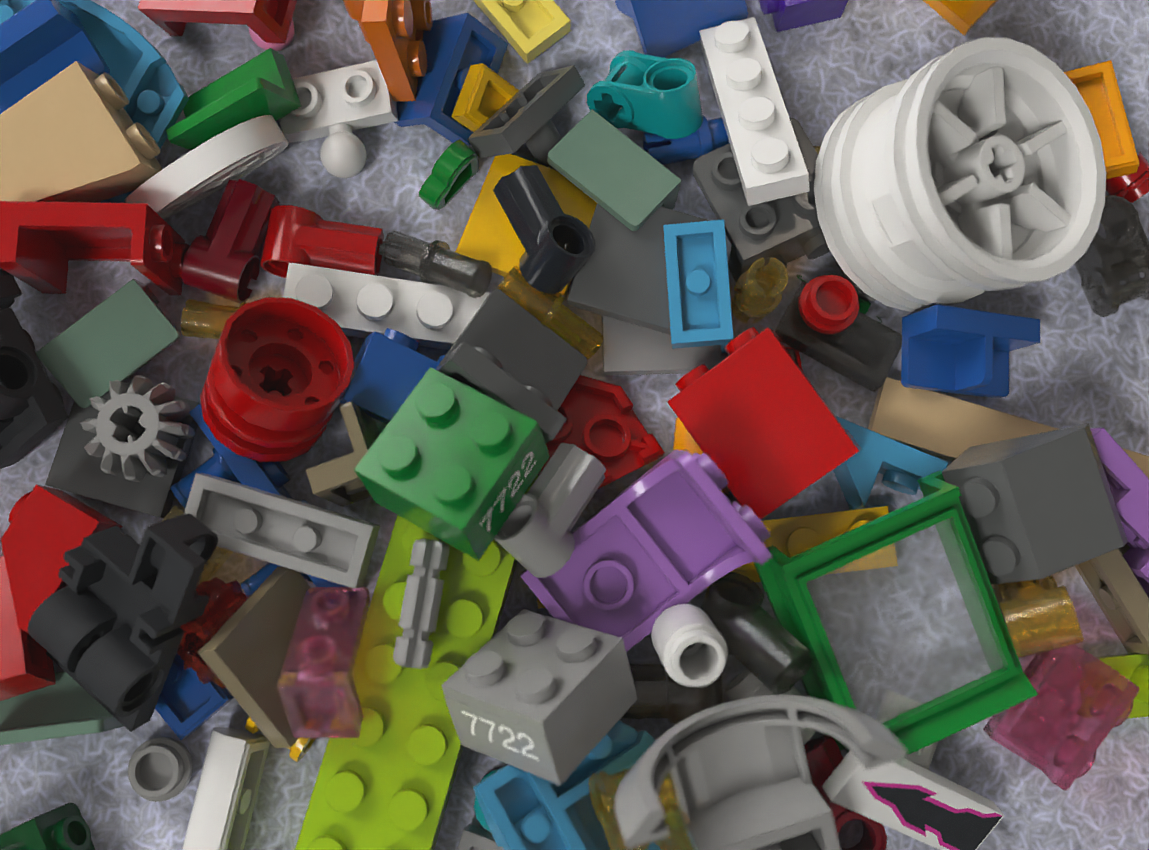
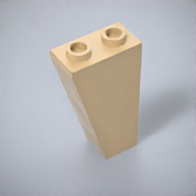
M75 61L0 114V201L97 203L136 190L140 185L162 170V167L155 158V156L160 154L159 146L140 123L136 122L134 124L123 108L129 104V100L119 84L106 72L98 75Z

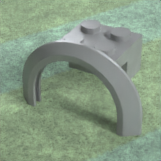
M768 695L739 699L694 714L673 726L658 738L622 779L615 797V814L627 849L669 836V829L664 820V811L658 799L661 784L669 772L690 850H840L832 811L812 784L799 727L821 731L837 738L852 751L866 770L907 757V751L882 723L861 711L816 698L795 695Z

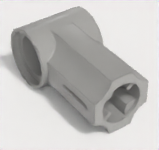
M561 443L528 493L523 495L494 539L536 578H545L553 575L570 559L575 546V539L570 531L605 479L604 473L607 469L595 456L584 452L576 445Z

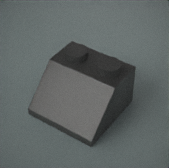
M1089 424L972 446L942 471L945 482L959 487L961 493L959 500L991 584L1043 579L1123 547L1128 541Z

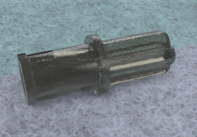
M391 231L387 233L385 241L379 247V253L383 256L386 264L418 275L423 283L441 284L463 292L472 298L483 296L490 285L492 268L489 262L479 261L450 250V246L444 241L435 240L429 243L398 231Z

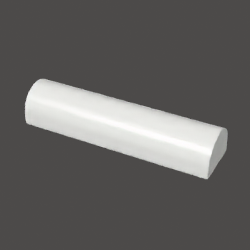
M228 727L213 728L182 850H244L270 741L265 735L252 734L249 731Z

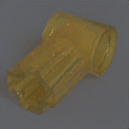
M1052 575L1043 579L998 584L1003 601L999 603L1018 658L1084 642L1081 627L1067 589L1064 585L1058 587Z

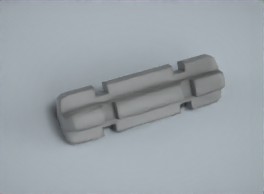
M419 539L413 544L410 565L415 567L413 575L407 576L399 626L403 628V634L396 638L393 655L394 662L400 666L422 669L427 668L430 664L434 642L429 641V634L436 631L444 580H439L440 571H446L450 551L448 544L444 542Z

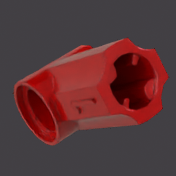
M293 205L275 206L271 209L261 258V267L266 272L281 278L287 277L289 262L378 276L383 256V229L326 221L317 213L303 207Z

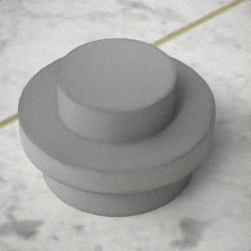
M170 737L150 739L141 744L130 758L128 765L129 782L134 791L146 800L159 802L171 799L180 794L191 779L193 771L191 755L188 749L176 739Z

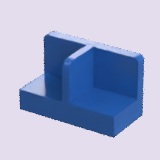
M938 304L902 317L901 383L906 388L989 398L1006 397L1009 394V352L1040 343V319Z

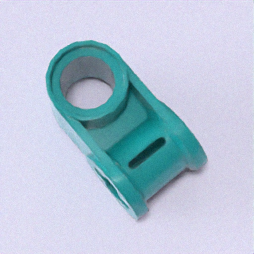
M623 50L613 58L610 64V73L606 79L595 83L587 94V105L590 111L593 109L615 128H627L657 134L666 139H678L695 133L703 122L696 69L690 61L682 58H663L641 54L632 50Z

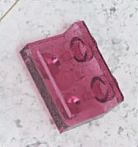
M1053 630L1024 670V674L1038 695L993 715L983 730L991 739L1042 770L1053 784L1066 791L1076 778L1084 776L1091 769L1096 758V750L1112 728L1121 725L1128 718L1133 708V699L1139 692V687L1115 668Z

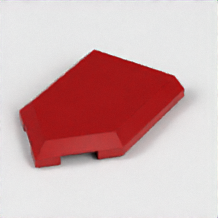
M580 375L557 410L566 418V421L555 438L546 443L549 458L538 473V476L561 443L576 445L584 452L595 456L607 470L604 473L605 479L599 488L663 457L665 452L652 433L648 434L633 411L631 400L621 386Z

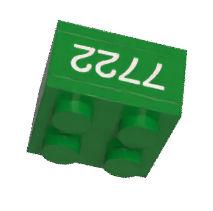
M430 367L355 467L354 471L376 503L479 561L548 460L549 454L541 428L536 420Z

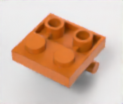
M343 0L349 16L357 20L365 41L371 45L392 100L394 102L416 101L418 77L425 76L427 72V54L423 42L424 31H430L432 28L430 0Z

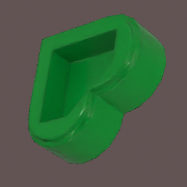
M461 140L452 143L434 164L432 174L422 185L418 196L434 210L444 208L479 171L477 154Z

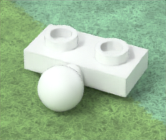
M377 60L292 79L302 107L280 118L281 131L287 141L294 143L328 136L320 150V158L324 168L331 175L338 178H351L359 174L365 166L367 152L363 142L352 131L398 121L396 102L392 100Z

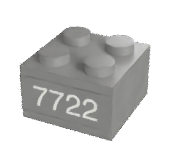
M523 609L513 617L505 627L441 685L462 746L558 785H561L637 700L623 638Z

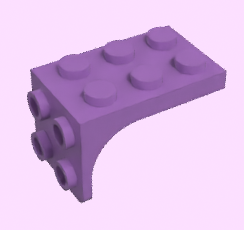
M675 449L571 532L575 539L574 551L570 559L560 570L548 577L536 578L525 569L521 572L520 576L553 618L623 638L627 652L652 632L656 619L664 610L674 605L687 604L712 583L744 564L757 562L763 565L772 555L763 542L771 535L747 505L741 507L736 501L732 504L721 492L729 482L705 453L699 455L695 452L691 455L688 451Z

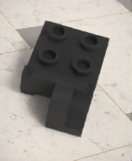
M1 268L0 469L19 462L69 417L64 408L63 398L59 389L49 380L35 353V346L31 336L21 327L14 311L10 308L15 302L14 298L21 296L22 292L14 276Z
M183 514L147 526L140 545L129 535L122 533V529L118 526H113L85 537L81 546L65 551L63 559L69 565L60 568L58 577L68 586L56 591L44 600L35 610L28 623L29 635L47 650L46 655L130 732L151 720L185 633L180 626L203 615L210 599L206 595L196 593V589L205 564L217 547L218 537L192 514Z

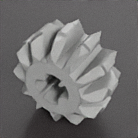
M135 376L130 387L119 380L109 381L111 399L108 401L98 396L89 398L93 408L99 410L97 419L89 418L80 422L83 430L97 435L84 449L91 456L103 457L100 467L105 473L117 475L123 471L126 480L141 482L147 470L156 477L167 475L165 459L167 456L178 461L186 459L185 451L176 445L178 439H188L195 435L194 428L179 423L189 414L191 409L182 400L173 401L175 389L170 385L162 382L153 386L152 380L149 378ZM138 420L139 423L146 428L143 435L140 438H138L139 435L134 430H132L134 424Z

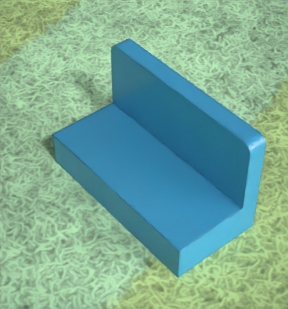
M722 219L663 225L672 349L721 345V354L727 353L724 348L734 338L725 221Z

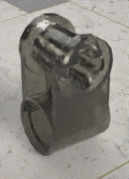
M1114 195L1105 197V205L1100 224H1102L1106 232V239L1096 233L1085 254L1074 263L1081 278V287L1092 311L1100 317L1115 314L1119 310L1120 305L1139 298L1149 300V241L1133 204L1125 198ZM1140 272L1145 274L1143 278L1140 277ZM1120 281H1125L1126 284L1120 285L1119 282H1120Z

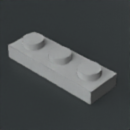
M207 473L195 474L184 514L195 516L217 535L218 547L354 589L364 585L380 525Z

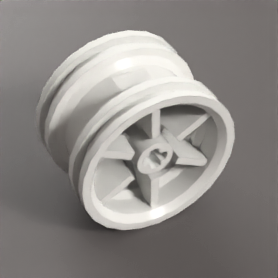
M983 37L961 44L946 55L939 56L928 62L910 76L909 79L884 86L871 95L856 101L839 114L824 136L816 159L814 196L818 221L827 246L843 272L865 294L886 306L909 312L920 311L936 304L945 306L958 304L985 291L1014 289L1028 283L1047 280L1067 271L1085 254L1098 231L1105 205L1106 168L1102 142L1092 114L1077 87L1056 63L1034 47L1010 38Z

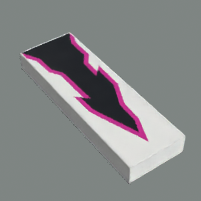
M850 750L822 786L832 802L938 850H977L1005 816L993 801L905 758L866 770Z

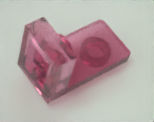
M312 587L306 591L277 684L294 738H359L364 716L352 672L371 600L367 587L356 589L351 587Z

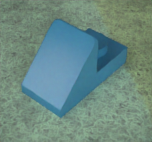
M836 416L845 430L848 429L862 448L861 451L833 469L850 510H857L866 505L878 473L884 475L881 482L885 486L901 493L916 495L918 489L921 490L918 483L919 479L939 470L943 471L948 466V462Z

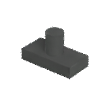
M574 65L538 73L467 139L479 158L512 154L525 143L536 162L549 167L551 165L547 161L548 152L562 139L551 118L586 85Z

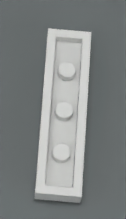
M755 17L739 21H728L719 26L700 30L701 48L748 206L810 192L809 174Z
M289 262L283 298H293L316 306L336 321L346 336L366 338L367 335L374 331L384 335L386 328H390L419 342V346L450 350L490 292ZM507 295L524 308L525 298Z

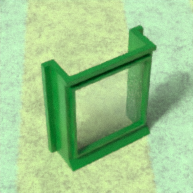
M940 470L918 480L924 498L789 558L772 545L767 548L772 555L763 565L753 562L807 696L849 707L873 717L882 723L907 751V756L1038 695L1021 667L960 503L959 496H961L959 487L945 482ZM833 737L840 751L843 749L847 753L850 751L844 743Z

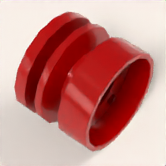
M265 297L242 305L225 322L200 395L203 419L215 439L235 454L259 462H283L307 453L323 436L334 410L339 405L349 386L355 365L350 341L336 321L316 306L293 298Z

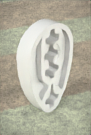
M272 115L253 118L216 135L183 155L140 185L124 201L125 203H147L162 219H165L226 187L229 179L238 180L265 165L285 150L289 143Z

